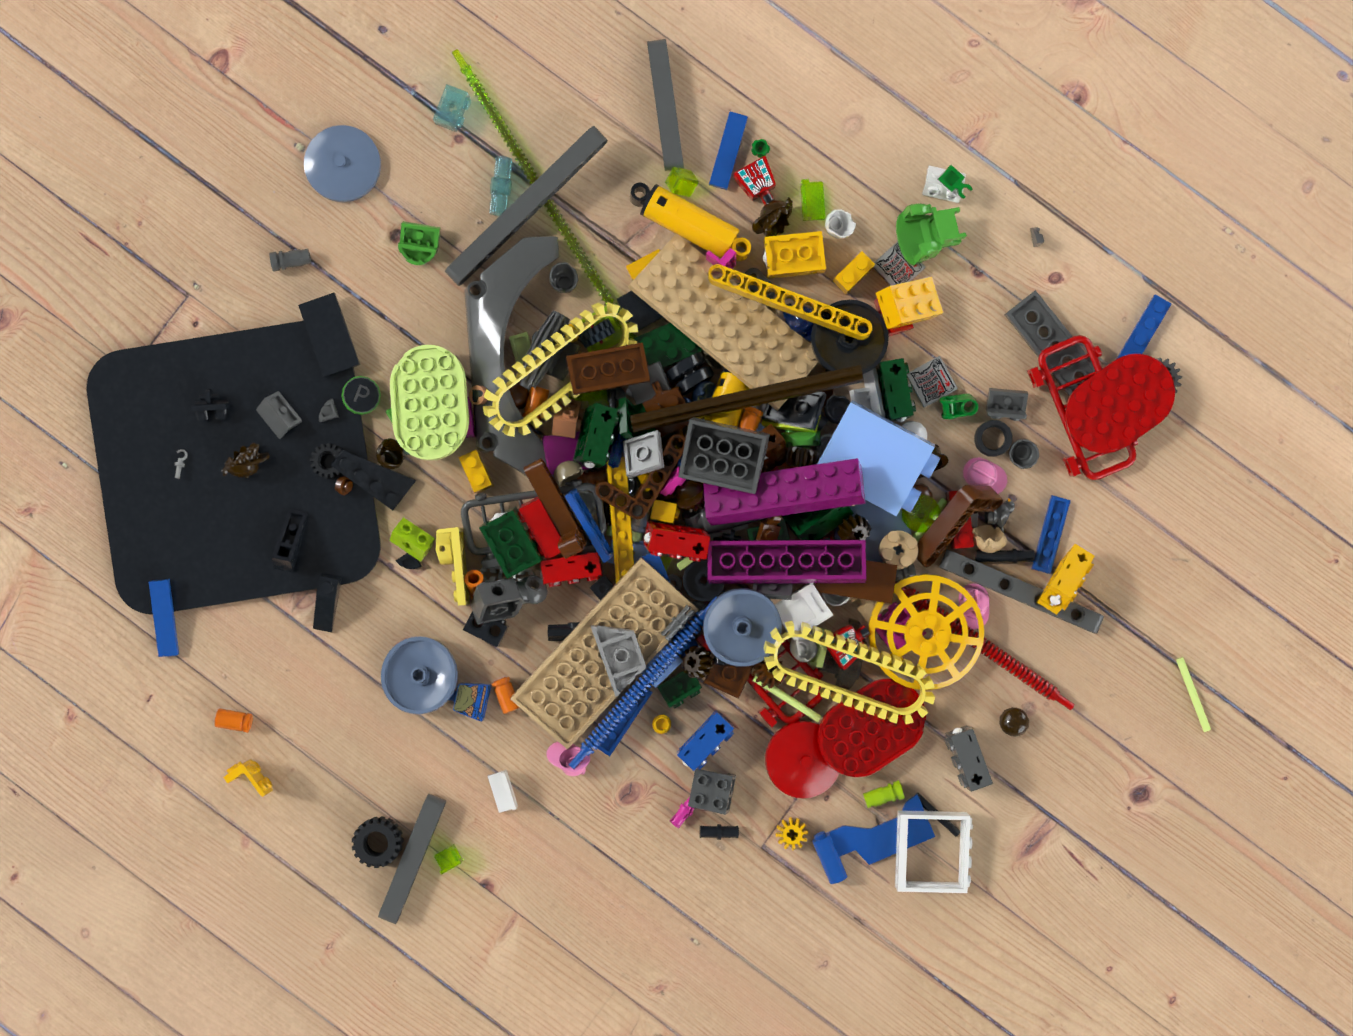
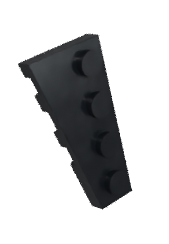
M343 449L330 464L392 511L416 482L411 477L387 469Z

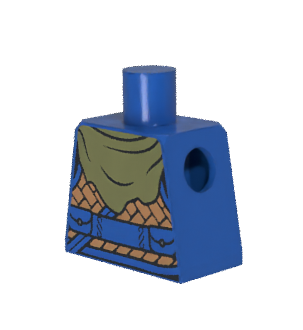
M459 683L457 690H454L448 701L454 702V711L482 722L485 718L492 684Z

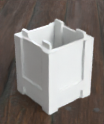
M807 583L793 592L792 600H781L775 604L781 618V623L787 632L788 630L784 622L793 621L794 630L800 631L802 622L810 624L811 629H813V626H817L833 616L813 583ZM791 637V639H793V640H796L797 638H799V637Z

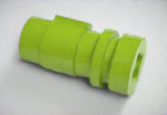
M899 780L894 781L893 784L888 783L885 787H879L863 793L867 808L877 807L889 801L896 802V799H905Z

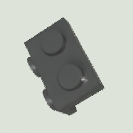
M989 388L986 405L988 416L994 419L1006 417L1014 421L1026 419L1027 414L1025 411L1028 391Z

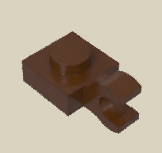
M782 516L769 517L766 523L761 522L756 541H777L781 526L778 524Z

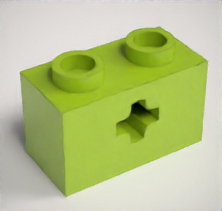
M403 517L393 529L389 541L422 562L432 549L435 538Z

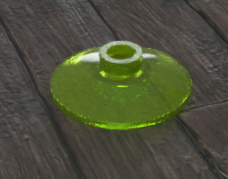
M920 494L911 512L902 508V519L905 525L916 532H927L941 514L938 503L932 497ZM919 512L924 513V517L919 518L917 514Z

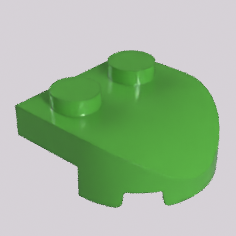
M403 221L401 223L400 242L398 243L399 252L411 264H426L438 251L441 227Z
M785 430V433H781V436L785 439L786 448L791 446H821L820 430L816 433L796 432L793 430Z

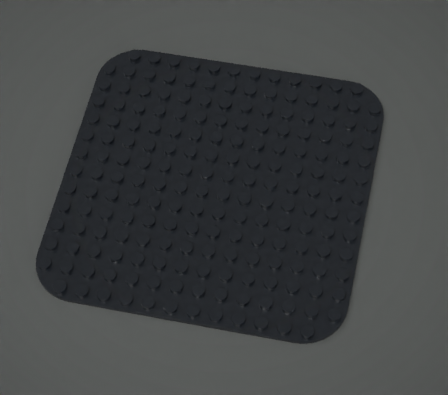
M304 321L117 350L104 355L92 367L87 379L86 390L114 580L121 599L133 610L153 615L149 581L170 579L173 609L175 612L317 589L319 576L322 573L342 576L341 585L350 584L366 577L377 564L381 551V540L374 497L353 481L352 490L347 495H340L335 489V484L339 477H334L333 479L320 477L314 473V469L310 465L312 464L310 461L312 451L314 452L315 448L320 447L321 444H334L368 460L362 417L349 411L341 397L342 389L347 381L355 377L354 367L324 378ZM206 389H212L213 394L220 395V399L215 400L230 399L226 419H216L215 411L209 410V419L198 421L195 411H191V405H194L195 401H206L199 399V395L205 394ZM277 391L281 393L302 419L299 425L288 430L281 439L277 437L256 410L264 398ZM334 399L339 418L320 423L319 413L328 400ZM253 442L259 444L258 453H268L270 455L267 460L259 463L257 472L248 478H238L230 473L223 476L221 471L229 457L234 459L233 451L239 452L242 446L248 448ZM183 449L187 452L188 456L183 461L185 465L181 468L180 479L175 478L177 468L175 462H178V458L185 456L184 452L177 453V451ZM326 454L323 456L322 465L325 468H332L330 464L335 459L334 455ZM289 509L308 513L293 573L274 569L272 555Z

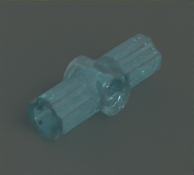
M496 156L494 177L491 178L489 214L500 216L507 209L508 196L511 194L512 179L510 178L513 159L506 156Z

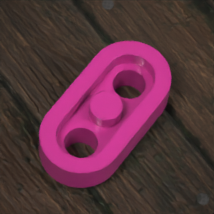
M679 466L671 472L659 492L662 495H671L678 485L681 486L686 480L678 477Z

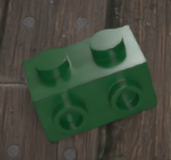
M626 397L619 399V407L617 409L620 424H618L620 435L628 440L647 434V430L634 433L630 415L646 412L643 403L633 405Z
M682 671L657 688L668 707L673 706L675 709L684 703L683 699L690 696V698H693L700 694L699 689L702 686L697 678H691L689 674Z

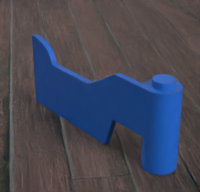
M918 794L906 801L902 811H924ZM897 817L872 828L843 825L826 833L823 831L815 834L812 843L829 883L836 884L848 877L840 859L845 854L856 850L869 865L896 854ZM908 819L907 849L935 837L928 819Z

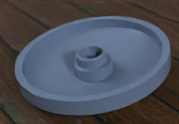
M337 125L321 131L311 140L305 152L304 170L309 183L321 196L336 202H351L362 198L375 186L381 171V158L375 143L366 133L352 126Z
M865 500V504L849 506L854 513L852 516L857 513L865 517L872 528L869 531L871 536L866 537V560L883 563L881 555H879V544L889 532L898 530L911 535L909 521L901 509L897 516L867 500ZM839 526L834 530V540H841L837 533L840 530ZM898 545L897 547L893 548L894 550H896L897 555H899L900 552L903 553L901 546Z
M748 588L729 590L718 596L708 607L703 621L704 637L711 652L721 661L734 666H750L763 661L764 657H768L771 654L764 652L765 641L772 644L776 642L771 637L770 632L775 627L780 634L782 632L781 618L774 603L764 594Z
M411 637L396 644L387 654L381 669V684L386 697L395 707L411 714H427L441 708L452 696L458 678L457 665L448 648L439 641L427 637Z

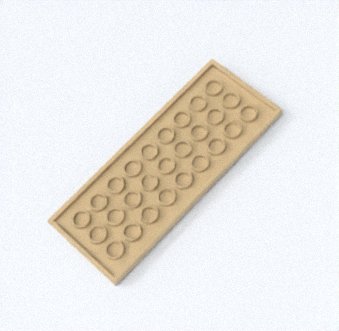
M678 234L672 237L629 284L628 288L750 389L806 377L818 363L811 343L765 305L712 285L708 280V272L713 265L706 260L702 253ZM716 271L712 273V276L715 279H719L722 277V274ZM733 279L730 280L732 285H739ZM787 399L768 404L778 411Z
M641 557L510 699L568 750L616 698L591 626L599 625L634 630L645 664L647 665L669 642L665 639L666 636L661 635V632L672 622L671 619L674 616L676 617L686 605H689L695 612L699 609Z

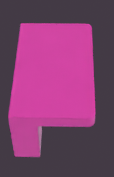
M730 248L719 259L712 252L708 251L706 253V260L712 265L719 264L733 269L736 266V252Z

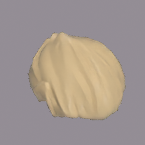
M982 525L972 528L974 544L981 551L994 553L1006 546L1007 538L999 527L994 529L992 525Z

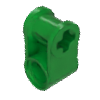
M971 394L949 395L940 398L943 409L941 418L943 419L971 416L978 411V403ZM972 402L970 407H964L965 403Z

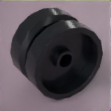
M701 352L681 360L665 373L671 383L681 380L675 387H679L682 395L693 391L697 384L709 380L715 375L710 366L700 368L705 363V358Z
M707 559L694 561L684 572L683 586L687 594L695 600L710 601L715 596L718 597L724 588V584L708 583ZM703 576L707 578V583L705 584L700 582Z

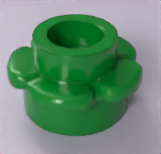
M755 140L752 143L751 152L754 156L761 158L769 153L770 146L766 140Z

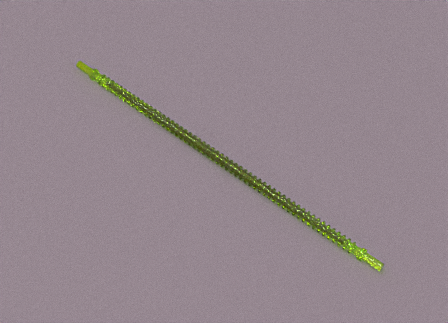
M458 49L454 50L452 54L461 67V73L467 77L466 81L470 82L469 86L473 87L472 91H475V96H479L478 100L482 101L480 104L484 105L483 109L487 110L486 114H490L489 119H493L492 123L496 124L495 128L499 129L498 133H501V138H504L503 141L507 142L506 146L510 147L509 151L513 152L512 156L516 157L515 161H519L518 166H522L521 170L525 171L526 179H530L529 184H533L539 178L536 177L537 173L533 172L534 168L530 167L531 163L527 162L528 158H524L525 153H521L520 145L516 144L517 140L513 139L514 135H510L511 130H507L508 126L504 125L505 121H502L499 111L496 112L497 108L493 107L494 103L490 102L491 98L487 97L488 93H484L485 88H481L482 84H479L480 80L476 79L477 75L472 73V67L466 63ZM549 199L544 204V208H548L547 212L551 213L549 216L553 217L552 221L556 222L555 226H559L558 231H562L561 235L565 236L564 240L568 241L567 245L571 246L570 250L573 249L572 253L576 254L575 258L579 259L578 263L582 264L581 268L585 269L584 273H588L587 278H591L590 282H593V287L597 288L595 291L599 292L598 296H602L601 301H605V306H607V302L614 303V298L611 299L612 294H608L609 290L605 289L606 285L602 284L603 280H600V275L596 274L597 270H593L594 266H591V261L587 260L589 257L585 256L586 252H582L583 247H579L580 242H576L577 238L573 237L574 233L570 232L571 228H568V223L565 224L566 220L562 219L563 215L559 214V209H556L557 205H553L554 200ZM633 332L629 333L630 339L634 340L637 337Z

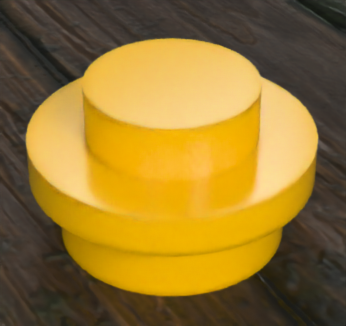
M657 715L653 719L652 727L659 734L667 733L671 728V720L666 715Z

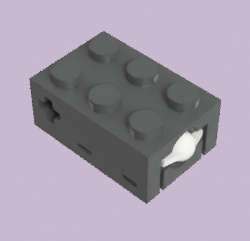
M966 725L945 733L947 738L944 741L947 749H950L953 753L951 760L954 767L960 772L957 776L961 786L972 792L992 785L993 782L973 728Z

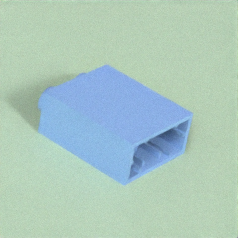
M852 400L817 464L858 458L862 466L865 500L897 516L901 508L908 512L912 511L921 494L919 490L913 488V485L920 474L930 478L940 457L932 454L935 444Z

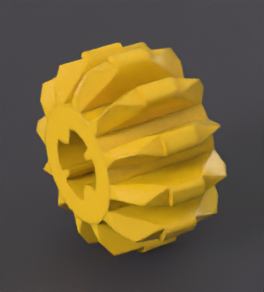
M792 817L788 818L789 823L782 819L781 822L784 826L777 825L776 827L782 831L775 833L776 837H782L778 840V843L782 844L785 842L784 849H787L790 844L792 850H795V844H798L801 848L800 840L807 842V838L802 836L808 834V830H802L806 824L801 823L799 825V818H796L794 823ZM790 829L797 833L796 835L794 834L793 838H790L787 832L790 833Z

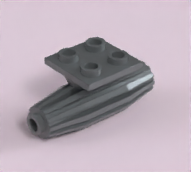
M552 311L538 330L527 354L532 356L535 361L538 358L531 352L532 350L539 347L544 353L547 352L541 343L549 340L553 345H556L557 343L551 336L558 332L564 338L565 334L560 329L565 325H569L570 319L559 312ZM569 342L521 379L520 385L528 390L531 387L536 388L545 374L564 381L569 372L566 356L578 354L581 347ZM523 361V366L526 368L528 365Z

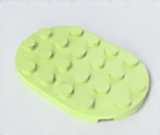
M421 345L410 349L403 354L398 364H395L390 378L394 435L399 445L410 455L423 460H439L455 452L467 435L469 412L465 371L458 358L440 346Z

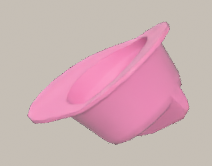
M980 457L969 460L964 466L963 477L969 485L991 486L997 493L1005 489L1007 475L1000 466Z
M968 584L963 588L976 601L985 625L989 618L988 592L979 584ZM959 593L960 606L967 600L961 593ZM971 607L963 614L970 629H979L975 611Z
M556 742L549 746L547 750L548 761L562 769L568 776L584 775L586 772L585 768L590 762V755H586L579 765L573 769L569 766V763L581 751L580 747L572 744L567 750L561 743Z

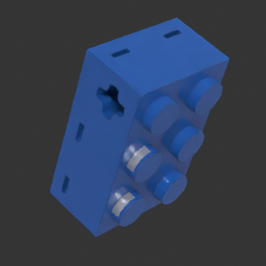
M715 710L679 748L677 756L685 766H689L693 771L696 768L700 770L707 763L706 758L710 754L712 756L715 755L721 748L719 744L723 740L727 742L734 734L732 731L734 729L733 725L720 712ZM723 724L724 730L719 729L717 731L716 725Z

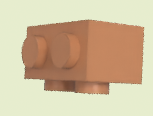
M570 399L571 402L564 406L558 400L557 404L562 409L554 414L552 435L575 438L576 432L581 430V423L584 417V409H581L582 401Z

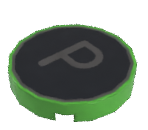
M363 376L353 377L347 381L341 395L345 407L352 413L359 415L373 411L379 404L381 396L377 384L370 378Z

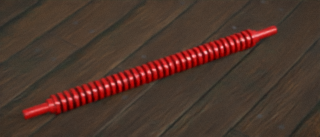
M901 588L908 598L920 593L916 592L914 588ZM921 599L912 604H914L915 608L918 607L919 611L922 609L928 610L930 600ZM937 606L936 612L944 617L949 614V612H945L943 608L941 609L940 606ZM955 619L950 623L951 633L962 635L961 622ZM968 626V636L979 638L978 632H974ZM984 637L981 654L984 653V656H988L990 660L993 658L992 661L994 663L997 662V665H1001V668H1005L1014 677H1017L1026 685H1030V688H1034L1036 692L1038 691L1046 699L1056 700L1067 709H1073L1075 704L1062 696L1056 686L1053 687V684H1049V681H1045L1043 677L1041 678L1033 670H1028L1027 666L1024 667L1023 663L1020 664V661H1016L1011 655L1007 656V652H1003L994 643L990 644L991 641H986L987 639Z

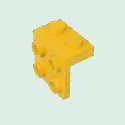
M252 759L244 763L240 761L226 770L228 774L223 777L227 783H230L245 773L260 796L264 797L273 791L272 782L268 777L262 775L260 772L261 767L256 761L253 762Z

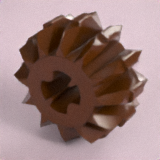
M765 659L753 665L755 671L752 675L758 677L756 682L761 681L762 687L767 685L770 689L774 685L778 686L781 684L780 681L774 678L772 673L778 667L777 665L769 669L771 673L767 671Z

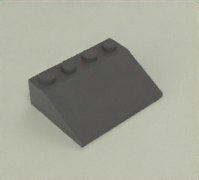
M693 417L689 420L678 477L756 494L770 434Z

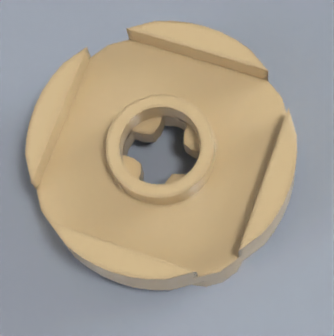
M904 531L889 532L879 544V555H881L883 563L898 565L897 570L904 569L913 564L918 555L917 540ZM898 545L901 546V549L903 550V553L900 552L899 555H897L896 550L893 549Z

